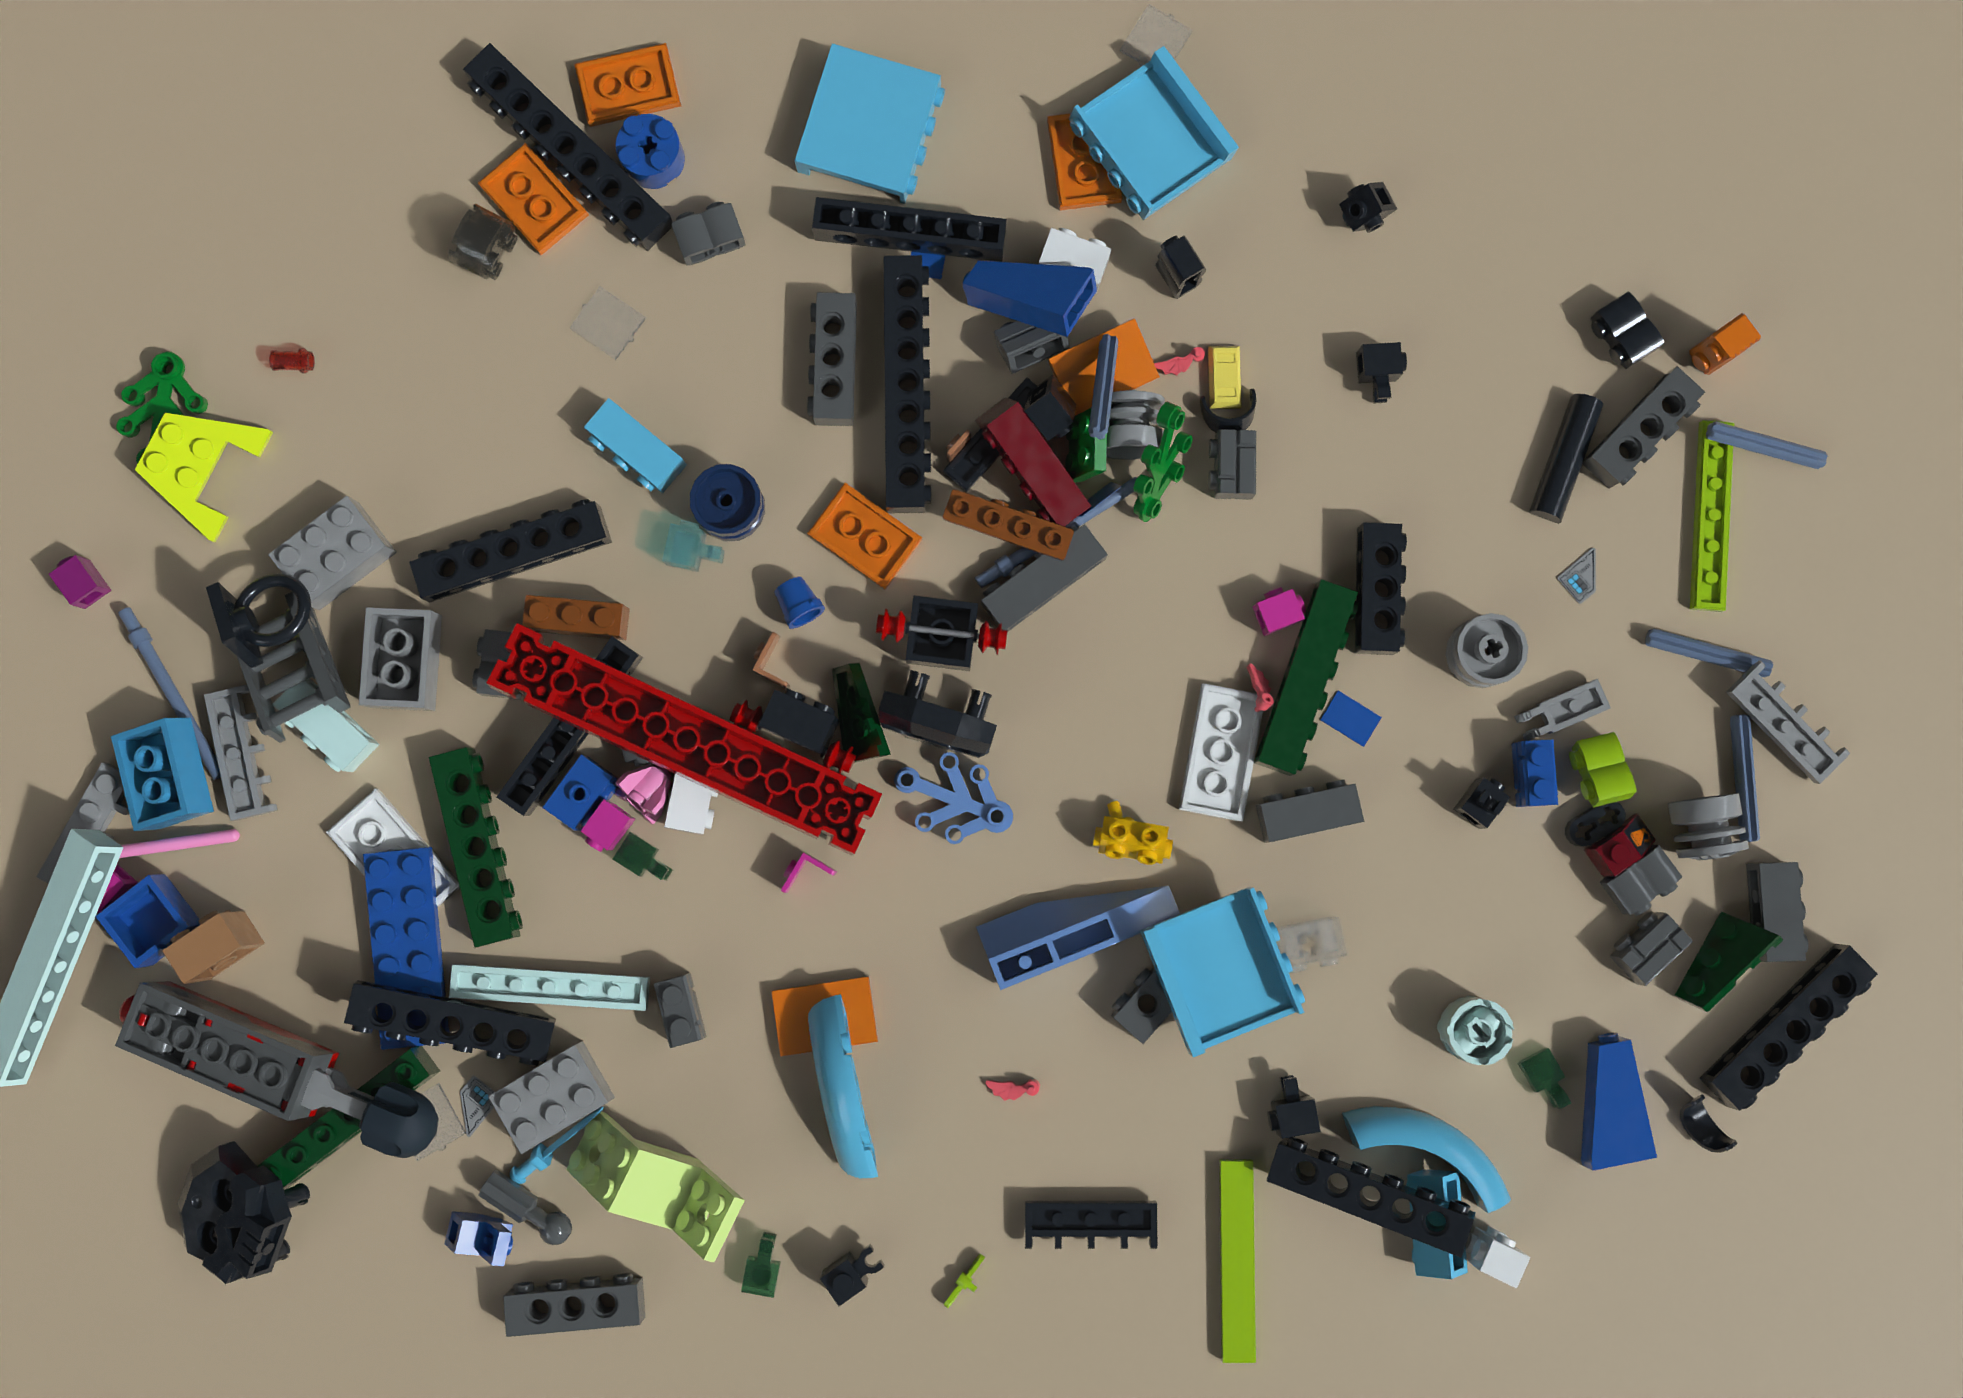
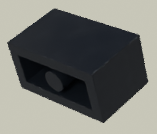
M1051 375L1028 393L1024 411L1049 441L1055 436L1061 438L1074 427L1072 423L1075 420L1076 403L1056 377Z

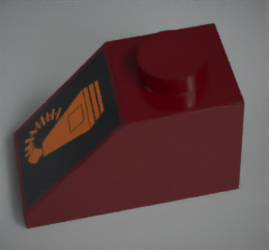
M1635 813L1626 819L1618 829L1583 850L1602 876L1615 877L1640 860L1656 839L1640 816Z

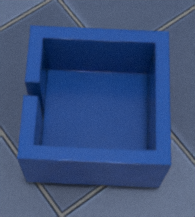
M166 874L147 875L95 916L134 968L153 966L165 957L162 950L172 944L170 941L172 937L187 929L191 932L200 926L199 917Z

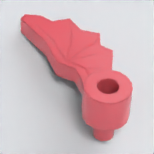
M1195 347L1183 358L1176 356L1168 361L1154 364L1156 369L1162 370L1165 375L1172 373L1178 376L1180 372H1186L1189 369L1192 361L1201 362L1205 357V351L1201 347Z
M1250 663L1246 668L1252 681V687L1257 692L1254 710L1256 712L1266 711L1274 703L1273 697L1269 694L1271 690L1269 681L1264 677L1262 671L1257 670Z
M988 1079L985 1082L987 1087L992 1089L993 1095L1000 1096L1004 1101L1008 1099L1014 1101L1025 1092L1028 1095L1034 1096L1040 1090V1083L1036 1079H1030L1022 1085H1016L1012 1081L999 1082Z

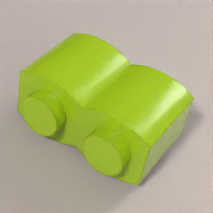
M1615 732L1576 741L1571 748L1572 751L1569 753L1570 762L1573 769L1578 770L1582 776L1583 781L1580 783V788L1584 799L1589 800L1593 807L1630 799L1637 792L1632 773L1625 762L1624 753Z

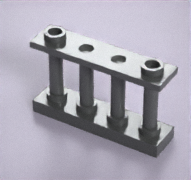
M293 592L285 595L289 606L286 609V613L260 625L259 633L277 632L285 628L293 620L298 605L297 598ZM312 607L309 619L304 628L295 636L296 639L263 655V664L251 668L237 656L258 714L256 724L263 735H269L279 743L286 740L280 726L281 724L321 704L324 706L329 705L338 713L351 708ZM302 650L306 652L309 659L305 662L306 666L267 685L265 684L261 673L262 670ZM311 677L316 679L319 687L315 689V693L275 712L271 697Z

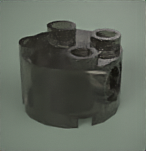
M474 204L473 210L475 212L469 209L455 232L452 243L457 245L456 252L449 250V261L486 280L489 277L496 280L503 268V263L500 262V259L505 251L510 253L513 250L518 236L513 234L515 227L511 221L478 204Z

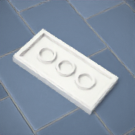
M1201 684L1178 810L1243 822L1263 713L1262 710L1260 712L1254 710L1257 699L1256 693Z
M374 789L326 832L364 876L363 854L429 847L379 789ZM432 850L437 895L436 904L439 907L460 886L458 878Z

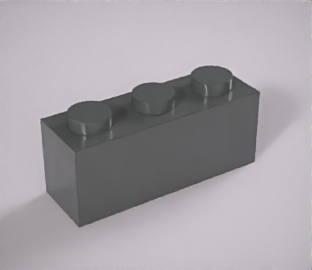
M1345 779L1326 783L1327 790L1315 792L1314 787L1311 786L1294 790L1295 797L1283 799L1282 793L1263 797L1264 803L1256 805L1264 843L1365 822L1356 783L1346 785Z
M1798 862L1746 864L1750 923L1778 934L1784 939L1776 948L1772 946L1759 959L1762 960L1761 962L1806 961L1805 953L1808 951V939L1804 934L1803 928L1806 908L1801 901L1800 888L1803 885V874L1799 869Z

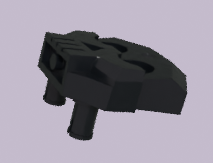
M910 670L904 695L884 691L878 709V720L884 729L904 735L905 738L918 742L921 741L928 745L932 744L935 747L945 748L958 754L963 753L980 758L989 753L997 727L996 724L984 721L988 704L992 697L991 694L983 692L981 702L978 705L980 691L972 689L966 713L958 712L923 701L922 699L930 676L921 673L919 683L916 686L919 673Z
M235 1141L217 1146L191 1164L178 1201L187 1253L203 1260L202 1265L225 1284L272 1272L275 1262L289 1257L287 1254L290 1253V1246L284 1237L292 1217L290 1209L308 1203L307 1199L310 1198L308 1187L303 1183H299L293 1187L283 1189L282 1180L264 1165L257 1167Z

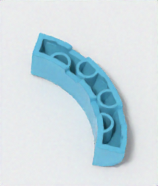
M841 994L821 1000L808 1013L811 1046L823 1110L839 1166L848 1175L859 1179L878 1177L875 1149L868 1123L865 1119L852 1054L846 1055L847 1053H852L847 1013Z
M1372 1106L1342 1113L1352 1144L1358 1149L1363 1150L1382 1145H1403L1426 1150L1441 1157L1456 1171H1459V1175L1473 1194L1477 1206L1485 1212H1493L1510 1202L1511 1198L1506 1186L1486 1154L1469 1137L1445 1121L1424 1112L1397 1107Z

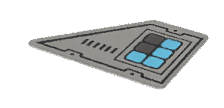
M1591 548L1558 576V580L1579 604L1583 603L1596 591L1595 548Z
M472 1076L460 1091L468 1137L475 1132L494 1108L488 1096L495 1092L476 1076Z

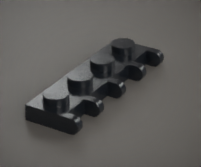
M1025 1201V1249H1032V1237H1054L1055 1249H1062V1237H1087L1088 1249H1095V1237H1120L1121 1249H1128V1237H1150V1249H1157V1202Z

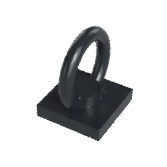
M270 574L256 579L241 592L238 599L219 582L206 587L222 643L251 668L264 663L259 646H277L291 640L304 628L311 613V597L307 588L301 581L286 574ZM284 587L291 590L295 594L298 604L293 620L285 628L277 632L259 633L258 621L249 607L252 600L268 588Z

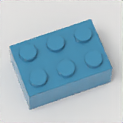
M162 718L111 736L134 831L162 829L214 812L191 718Z

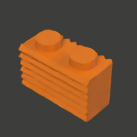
M1741 313L1689 350L1694 366L1698 370L1703 371L1704 374L1710 375L1758 342L1761 335L1747 316Z

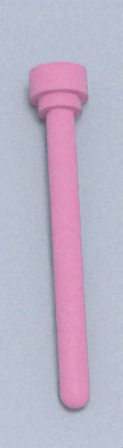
M236 829L124 844L121 845L124 848L120 858L235 842L240 838V833Z

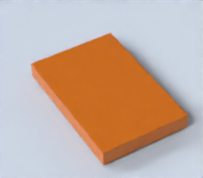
M666 43L574 64L590 127L623 120L630 116L650 114L681 106Z
M1071 113L1047 116L1060 211L1122 203L1123 198L1120 188L1117 189L1111 184L1107 175L1108 172L1101 163H1097L1092 158L1089 146L1084 139L1077 137L1072 131L1069 120Z
M524 143L478 182L479 186L540 255H543L589 216L582 205L527 143Z
M1135 318L1047 358L1054 376L1076 403L1075 416L1092 407L1099 343L1105 334L1116 336L1119 341L1113 392L1134 390L1160 377Z
M847 483L842 485L807 533L811 538L884 590L887 589L923 540L921 536Z
M869 976L771 991L780 1056L812 1052L808 1013L821 1000L840 994L847 1013L851 1045L878 1042Z

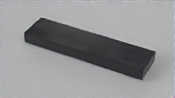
M1026 377L1008 399L1019 402L1024 410L1028 393L1037 385ZM981 428L943 470V473L966 493L1000 456L997 449H993L982 435L983 431Z

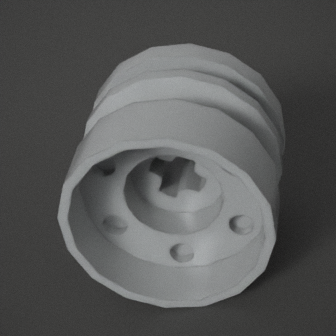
M1137 390L1113 392L1109 419L1110 426L1107 433V458L1141 459L1143 450L1148 444L1160 447L1164 431L1151 425L1156 424L1157 414L1165 402V398L1162 395Z
M1739 793L1668 803L1671 824L1687 825L1688 832L1674 836V841H1690L1691 847L1676 850L1678 858L1696 860L1729 857L1741 850L1749 849L1747 840L1732 841L1731 835L1745 833V827L1729 826L1728 823L1729 819L1743 815Z

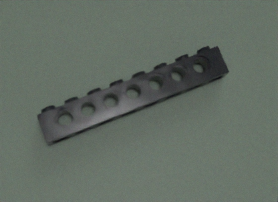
M491 43L463 68L470 79L467 85L480 98L485 95L492 102L489 103V106L500 118L503 119L507 116L514 122L511 125L514 131L524 140L529 137L536 144L533 148L545 161L551 158L558 165L555 169L567 182L570 183L574 180L580 186L578 189L579 193L590 204L596 201L603 208L600 212L612 225L618 222L625 229L623 232L624 236L635 247L641 244L649 251L672 228L671 223L673 221L670 214ZM506 82L502 89H494L498 83ZM529 103L525 110L516 111L520 104ZM551 124L548 131L538 132L542 125ZM567 145L574 146L571 152L567 154L560 153L563 147ZM587 167H596L593 174L582 175ZM608 189H619L616 195L612 197L605 196ZM631 210H641L638 217L634 219L627 218Z
M922 255L884 256L887 513H925V504H931V485H925V472H931V453H925V441H931L930 422H924V410H930V390H924V379H930V359H924L923 348L930 347L929 328H923V316H929V297H923V285H929V266H923ZM904 286H910L915 289L914 294L909 297L901 296L898 291ZM904 317H911L916 321L910 328H903L898 323ZM904 348H912L916 354L911 359H903L899 356V352ZM904 379H912L916 382L915 388L910 391L902 390L899 384ZM904 410H912L917 414V417L912 422H903L899 416ZM905 441H912L917 445V449L911 454H905L899 448ZM906 472H912L916 474L918 479L913 485L906 486L900 482V477Z

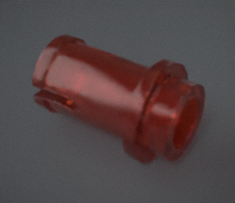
M300 348L298 351L272 350L269 356V363L273 371L299 370L300 373L306 374L314 369L315 359L313 353L307 351L306 348Z

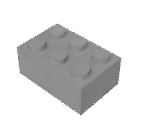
M345 496L268 555L282 574L290 575L305 585L311 597V607L321 610L397 552L361 504L349 496Z
M366 607L359 705L380 709L435 711L442 615L432 610Z
M583 1041L488 1096L520 1154L525 1153L615 1098Z

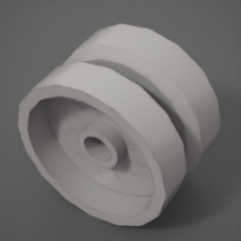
M1489 613L1468 620L1456 628L1447 641L1445 655L1449 669L1459 681L1470 687L1487 688L1507 682L1520 673L1527 661L1528 644L1525 633L1515 621L1505 615ZM1485 648L1488 650V655L1484 651Z

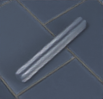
M1109 334L1103 335L1099 343L1088 431L1091 437H1097L1099 440L1104 439L1105 434L1108 433L1119 342L1116 336H1110Z
M1717 421L1710 423L1707 427L1706 437L1709 440L1814 469H1819L1826 465L1828 455L1822 450Z
M1658 629L1649 630L1645 639L1647 646L1746 672L1753 664L1761 660L1766 665L1759 673L1761 677L1770 676L1773 668L1771 660Z
M1734 715L1730 718L1735 788L1736 793H1739L1743 814L1738 816V825L1745 827L1746 830L1745 833L1739 834L1740 840L1754 842L1759 841L1760 830L1751 720L1749 715Z

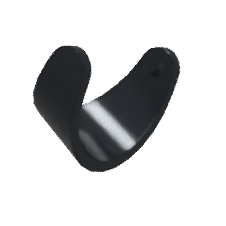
M1250 389L1251 408L1244 415L1237 418L1217 416L1208 408L1205 396H1200L1201 412L1207 426L1215 433L1218 430H1246L1251 425L1255 414L1257 402L1255 389Z
M1703 1094L1697 1096L1681 1108L1680 1119L1684 1129L1692 1140L1702 1148L1710 1152L1721 1153L1732 1149L1738 1144L1735 1139L1728 1137L1712 1120L1702 1101L1705 1099Z

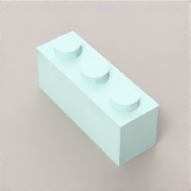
M307 679L287 689L272 705L276 709L281 710L315 693V689L319 686L312 679ZM321 704L285 722L287 726L291 728L295 726L303 733L301 739L314 750L319 748L326 755L324 761L337 772L340 770L354 772L380 745L345 711L338 713L329 705L324 706Z

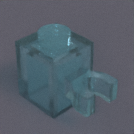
M681 520L680 525L670 523L662 561L667 566L699 572L701 559L723 563L725 550L722 547L706 545V534L702 529H699V524Z

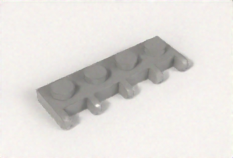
M1761 660L1757 661L1726 693L1813 783L1821 784L1848 757L1850 752L1843 747L1835 753L1823 741L1830 731L1826 727H1822L1814 732L1801 718L1808 709L1803 704H1800L1793 710L1779 696L1786 686L1781 681H1778L1771 687L1759 675L1766 665Z
M247 685L204 694L230 821L278 811L276 804L265 805L261 785L271 783L272 781L270 775L259 777L254 754L265 751L264 744L252 745L248 722L256 721L258 715L257 713L246 714L242 694L250 693Z
M101 763L36 876L37 878L49 884L71 829L100 830L111 839H114L113 836L105 832L116 812L127 815L129 812L128 807L121 804L125 798L119 768L109 763Z

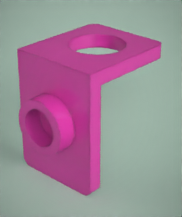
M803 852L798 862L793 859L784 872L783 876L787 878V881L781 891L788 893L806 861L833 876L836 875L837 871Z

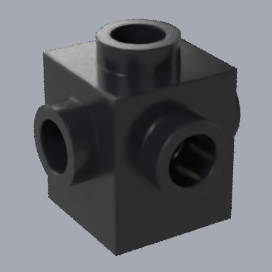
M1384 182L1360 184L1347 193L1348 198L1339 204L1343 212V220L1353 232L1366 230L1367 233L1373 232L1384 225V218L1397 210Z

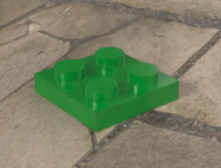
M1091 408L1075 416L1074 423H1072L1074 427L1066 434V438L1069 440V453L1066 457L1065 468L1073 481L1079 483L1106 471L1107 434H1105L1104 439L1100 440L1089 435Z

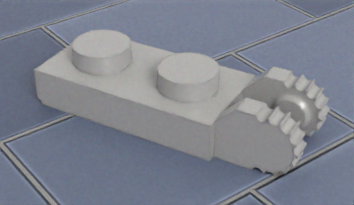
M1595 679L1536 704L1537 707L1514 717L1517 723H1523L1536 715H1541L1545 725L1526 731L1523 737L1525 741H1528L1548 732L1549 734L1557 732L1604 712L1611 707L1599 680Z

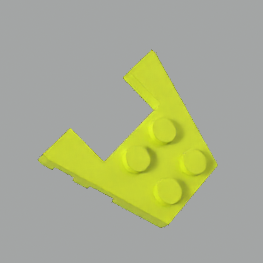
M165 413L135 471L208 540L216 542L229 517L197 502L227 443H231L260 458L273 432L264 428Z

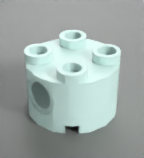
M1474 996L1459 998L1447 1006L1437 1024L1440 1039L1446 1050L1456 1058L1471 1064H1494L1504 1058L1512 1047L1513 1021L1507 1011L1496 1002Z

